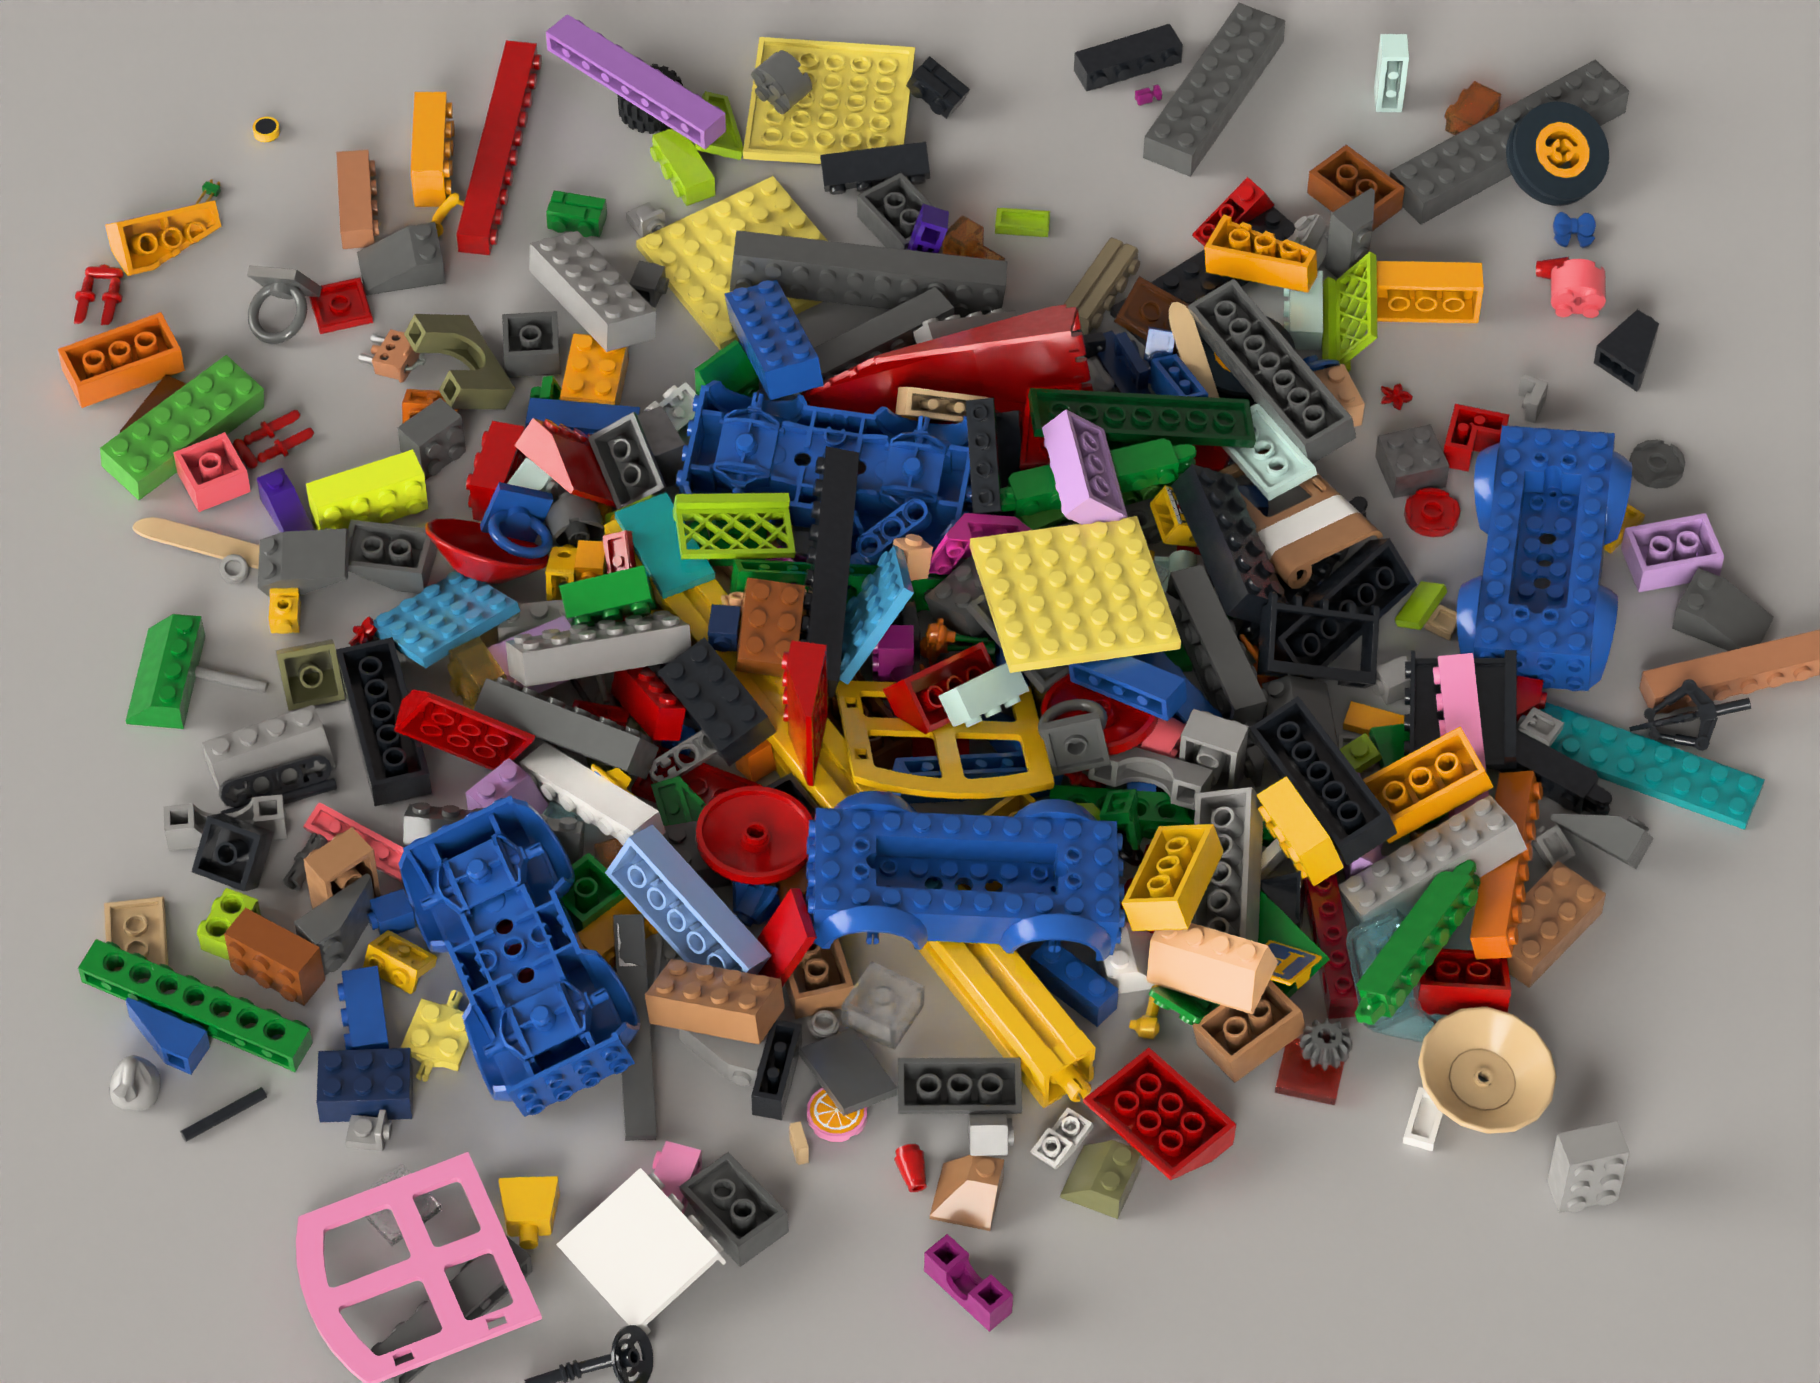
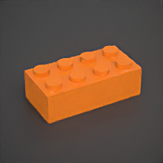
M162 312L58 349L62 371L81 408L156 382L165 375L172 376L185 371L181 348Z

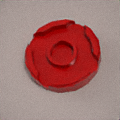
M1423 488L1416 491V494L1412 495V497L1410 495L1406 500L1404 517L1405 522L1414 532L1427 537H1441L1451 533L1457 527L1461 510L1459 502L1455 498L1450 497L1449 493L1445 490Z

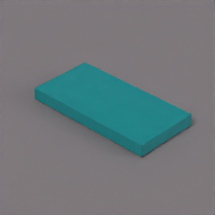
M666 492L615 512V519L622 531H632L634 551L642 565L645 566L663 599L715 579V572L707 559H681L677 526L673 518L674 504ZM691 539L686 544L687 549H700L694 539Z

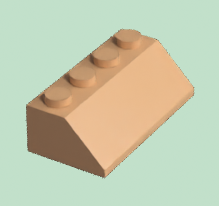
M1190 923L1188 929L1154 931L1150 939L1147 981L1158 986L1253 1014L1278 961L1268 945Z

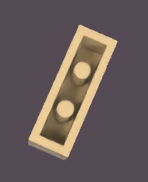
M898 387L895 414L914 418L923 416V419L926 416L930 420L959 423L963 421V416H967L966 401L988 397L914 387Z

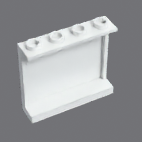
M640 1168L556 1245L628 1325H636L648 1335L651 1330L646 1325L717 1260L722 1265L726 1261L719 1254L724 1250L712 1236L706 1239L700 1233L704 1227L692 1214L686 1218L681 1212L684 1205L672 1193L667 1197L662 1192V1189L665 1187L662 1181L653 1172L648 1176Z

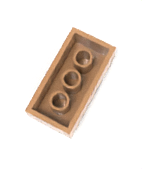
M1557 861L1526 893L1525 902H1521L1522 922L1517 924L1519 940L1518 944L1513 947L1512 957L1507 958L1509 974L1530 988L1602 914L1606 893L1560 861Z
M670 959L645 993L650 1024L759 1045L785 1009L781 979Z

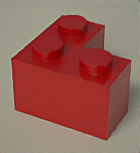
M1455 404L1443 451L1449 468L1469 472L1473 452H1480L1489 446L1500 443L1502 426H1508L1510 415Z

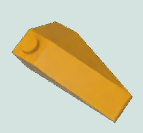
M213 200L114 222L105 226L111 251L126 275L130 276L155 270L162 263L180 254L181 251L190 245L197 243L220 228L221 223L216 201Z

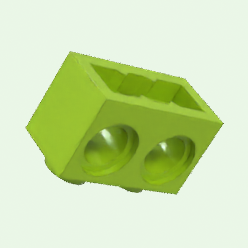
M226 888L221 897H217L214 900L211 913L207 919L202 920L198 926L197 936L201 950L229 960L224 933L245 907L261 915L258 899Z

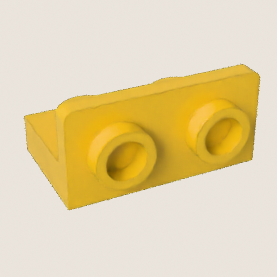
M387 930L368 944L363 968L378 966L381 979L412 994L416 991L418 978L435 967L437 956Z

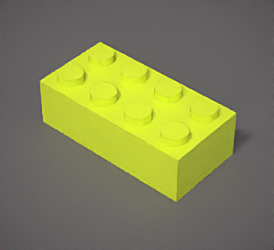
M413 449L306 483L311 519L316 530H324L325 528L348 529L351 520L389 523L395 519L429 509L424 472Z

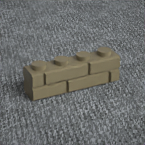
M1113 237L1109 238L1063 304H1066L1067 308L1077 307L1083 334H1090L1093 328L1097 330L1100 327L1103 314L1106 310L1110 311L1111 307L1114 306L1117 293L1125 291L1130 274L1135 275L1140 267L1137 247L1127 243L1123 244L1122 241Z

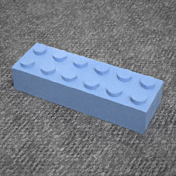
M653 824L630 836L606 870L605 874L684 961L758 975L772 956Z

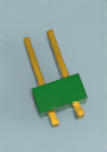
M210 179V182L206 181L202 186L203 193L196 201V204H199L205 194L210 195L206 202H209L213 196L217 197L221 192L220 182L218 181L216 185L213 184V179Z

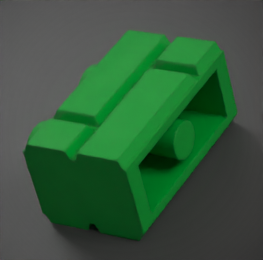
M554 190L546 211L547 228L558 233L578 231L583 237H600L607 218L606 199Z

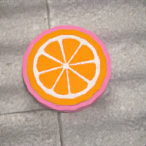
M822 1087L811 1096L807 1104V1122L819 1138L830 1142H843L850 1140L851 1136L855 1134L857 1136L862 1132L867 1123V1107L843 1116Z

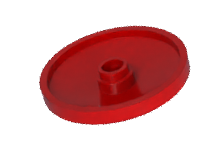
M1070 674L1052 685L1045 694L1041 706V714L1043 715L1052 706L1072 699H1088L1100 704L1107 713V725L1103 731L1109 756L1125 752L1142 743L1153 732L1158 722V717L1071 682ZM1071 711L1058 716L1053 721L1090 712Z
M764 786L739 787L719 794L703 808L696 825V845L704 862L719 875L744 884H771L793 876L807 863L808 854H806L809 819L813 820V818L800 801L783 791Z

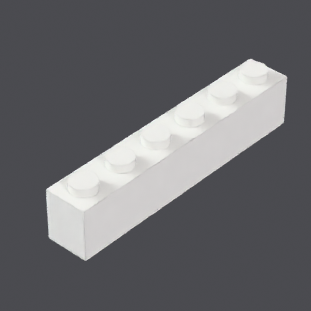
M546 742L519 762L521 768L530 775L539 791L548 800H554L561 804L566 811H572L579 815L585 823H592L605 835H611L618 839L623 846L630 836L652 824L662 835L666 832L658 810Z

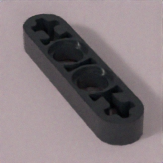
M319 754L303 757L227 780L220 786L219 797L227 806L239 807L249 804L253 797L279 795L322 782L330 776L331 764L328 759ZM314 761L325 765V768H322L320 771L321 775L317 776L315 772L305 773L308 779L303 781V772L299 765L303 764L305 770L313 768ZM292 768L297 773V779L292 784H284L281 775L284 770ZM259 777H265L269 781V787L263 793H257L253 788L254 781ZM247 781V788L251 793L250 797H247L246 792L238 793L236 795L237 800L235 801L230 797H225V794L230 790V786L240 790L245 788L243 782Z

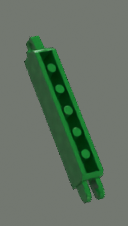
M1162 438L1110 450L1121 493L1142 490L1146 487L1176 481L1178 474L1184 473L1192 464H1196L1194 457H1196L1197 450L1195 446L1189 443L1172 446L1171 441ZM1050 464L1012 473L1008 478V486L1000 489L1002 511L999 512L1014 511L1017 518L1051 509H1060L1062 504L1055 487L1056 481Z
M1471 859L1459 864L1453 872L1444 871L1436 875L1356 984L1361 998L1355 1011L1357 1022L1374 1025L1381 1016L1392 1018L1398 1008L1403 1005L1414 986L1419 983L1427 968L1433 964L1435 957L1443 946L1448 943L1451 935L1462 924L1463 919L1478 900L1477 889L1481 881L1479 876L1474 874L1477 870L1474 861H1471Z

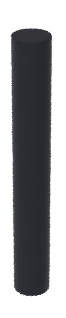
M260 1087L181 1130L180 1133L184 1141L191 1140L266 1099L267 1095L264 1089Z

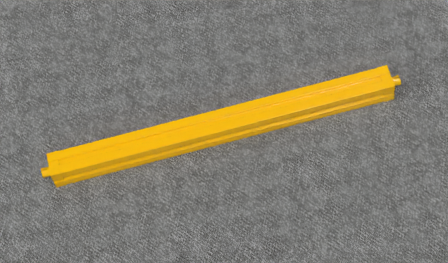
M615 513L611 516L610 522L604 525L605 535L622 531L615 519ZM635 553L636 567L642 566L641 561ZM714 579L663 599L651 580L657 609L651 610V615L653 616V612L666 610L688 623L690 626L691 647L704 637L708 641L712 604L723 605L721 595H728L719 582ZM715 650L774 726L776 733L766 740L771 743L776 764L775 771L781 778L792 773L820 808L833 809L846 797L859 792H888L853 782L845 738L829 718H827L814 785L808 786L788 734V722L783 721L785 704H783L785 687H782L783 678L735 671L737 652H720ZM963 884L958 885V890H967ZM927 941L924 947L918 950L1002 1057L1021 1058V1080L1042 1108L1061 1099L1066 1094H1068L1071 1101L1079 1102L1081 1098L1078 1094L1084 1099L1091 1092L1092 1088L1089 1082L1094 1079L1093 1060H1095L1096 1047L1083 1031L1078 1028L1016 950L1013 954H1009L999 944Z

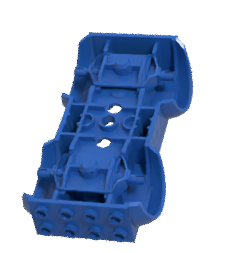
M715 380L705 386L701 385L700 394L694 396L693 412H695L694 420H689L687 436L690 437L688 445L683 446L682 461L685 463L683 470H678L676 479L679 494L789 493L791 525L810 528L812 523L815 524V518H811V509L813 502L817 501V496L813 495L815 480L819 479V474L815 473L816 461L818 456L823 457L825 448L828 446L859 452V461L863 462L867 467L864 473L857 476L852 534L861 536L907 501L920 499L929 508L932 514V521L930 526L918 535L933 547V554L944 536L963 514L973 513L967 416H963V421L956 424L929 423V417L925 416L924 420L923 416H919L918 421L899 416L890 411L888 407L883 406L872 415L809 406L803 395H797L795 399L788 401L763 400L765 396L762 393H759L758 396L757 392H754L753 397H748L727 389L721 381ZM805 453L810 456L811 462L807 466H798L794 461L795 457L798 454ZM914 511L911 515V519H920L923 516L924 511ZM768 520L773 526L777 523L784 524L783 520ZM892 527L888 531V536L898 535L901 527ZM871 543L867 546L870 548H876L878 545L876 543Z
M1502 426L1500 443L1489 446L1479 452L1474 473L1475 505L1479 527L1488 534L1483 575L1463 583L1459 589L1457 599V635L1460 654L1473 653V658H1505V650H1517V676L1544 680L1543 689L1555 688L1571 691H1589L1591 687L1601 680L1611 649L1618 611L1617 594L1601 585L1605 545L1618 539L1627 508L1632 480V462L1614 451L1615 433ZM1543 534H1552L1556 540L1552 544H1543L1539 538ZM1547 560L1550 561L1552 564L1550 566L1543 567L1540 566L1538 563L1540 561ZM1539 578H1546L1551 584L1548 588L1539 589L1534 585V582Z
M864 791L850 795L840 801L833 809L816 808L815 820L809 819L806 854H808L806 879L808 880L806 905L817 936L813 943L822 949H830L834 940L842 936L867 932L866 942L868 944L872 943L873 934V945L879 943L880 932L901 936L911 941L914 949L921 950L927 941L999 944L1006 953L1013 954L1020 946L1048 940V950L1050 952L1054 950V942L1055 952L1061 951V940L1091 947L1096 952V961H1104L1109 955H1113L1115 944L1121 943V927H1124L1125 910L1121 909V902L1124 899V884H1120V877L1123 876V859L1119 858V851H1122L1123 836L1121 833H1117V821H1097L1083 806L1061 799H1046L1030 803L1019 810L1013 817L921 813L917 812L903 798L882 791ZM933 878V881H941L943 886L941 889H927L925 882ZM996 881L1002 885L1003 890L1001 892L987 891L985 885ZM965 884L971 890H957L955 886Z
M511 795L506 798H500L494 801L492 805L480 811L471 812L465 818L453 824L444 825L437 832L424 838L415 839L410 845L403 848L404 852L398 865L415 920L428 949L431 952L449 953L470 1001L462 1015L467 1037L482 1078L494 1100L514 1102L524 1117L536 1115L542 1112L545 1107L557 1101H565L573 1093L584 1088L594 1087L600 1080L612 1074H620L628 1066L635 1064L628 1048L640 1029V1019L635 1004L623 982L608 962L597 951L584 949L562 900L575 880L570 859L548 823L529 803L515 799ZM506 919L511 920L513 928L509 933L500 934L497 932L499 922ZM513 944L522 945L520 952L516 955L507 954L509 947ZM525 968L533 969L534 978L530 982H519L518 975L521 970Z

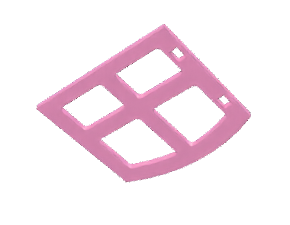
M469 1152L298 1216L296 1260L300 1285L309 1313L320 1335L334 1355L363 1383L385 1381L542 1319L538 1306ZM459 1182L465 1191L481 1230L478 1233L447 1245L435 1247L428 1235L414 1199L417 1196L451 1183ZM383 1209H390L410 1252V1258L338 1287H329L324 1258L325 1233ZM492 1254L513 1303L476 1319L467 1320L461 1311L445 1271L450 1267L481 1255ZM421 1281L442 1327L441 1332L377 1356L357 1337L340 1314L344 1308L411 1282ZM505 1317L507 1323L489 1329L487 1323ZM412 1353L414 1359L396 1366L394 1359Z

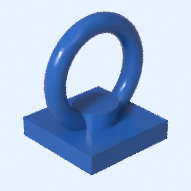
M499 482L480 523L481 532L489 533L492 540L500 548L514 556L537 559L547 555L553 546V538L543 522L553 503L552 493ZM539 535L542 543L538 547H523L511 542L506 537L534 543Z

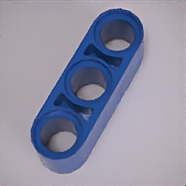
M920 499L907 501L858 538L856 548L860 556L866 563L877 564L881 555L885 551L889 552L895 538L906 537L908 534L918 535L927 529L931 524L932 514L924 501ZM914 511H924V514L920 519H911V515ZM892 527H901L898 535L888 536V531ZM871 543L878 545L873 553H865L867 545Z

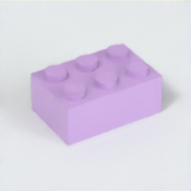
M1706 513L1627 527L1624 531L1621 550L1638 592L1690 583L1698 568L1720 576L1724 555Z

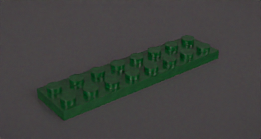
M1030 388L1028 394L1034 437H1044L1042 427L1067 409L1103 428L1108 441L1149 442L1164 438L1171 441V444L1189 443L1190 445L1254 448L1256 442L1249 399Z

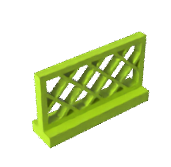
M1372 252L1366 254L1337 280L1328 276L1323 281L1322 359L1338 360L1340 364L1345 365L1348 372L1351 370V359L1378 338L1376 254Z
M789 493L676 494L673 518L677 526L681 559L795 558L796 552L789 513ZM724 520L728 524L720 529L711 521ZM753 520L756 524L749 529L739 521ZM768 520H783L784 524L776 528ZM683 521H697L700 524L691 529ZM761 526L772 533L766 540L755 533ZM705 527L716 534L709 541L698 534ZM733 527L744 534L738 540L727 534ZM721 538L731 546L728 549H720L714 544ZM750 538L759 546L756 549H749L743 543ZM776 538H779L787 544V548H776L771 543ZM691 539H694L702 547L700 549H687L686 544Z

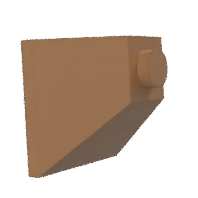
M968 1155L943 1163L929 1219L990 1231L1004 1179V1159Z

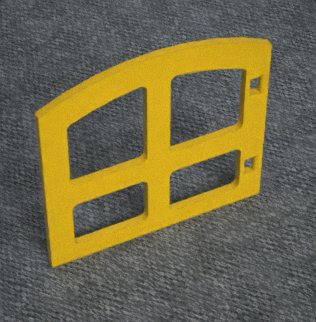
M839 680L836 695L854 783L901 794L946 799L1003 798L1054 788V778L1045 743L1038 732L1039 719L1030 687H1028L1029 691L1019 695L1021 701L1012 705L1015 722L981 721L966 728L965 723L953 728L950 722L930 733L924 734L900 718H877L864 715L861 697L887 698L883 689L896 682L850 681L847 685ZM846 703L856 704V707L847 708ZM868 736L926 737L933 739L942 777L918 776L876 767L873 762ZM956 739L1019 741L1028 772L991 778L968 779L963 773ZM857 755H866V759H857Z

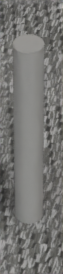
M196 666L195 676L197 678L262 693L266 692L269 682Z

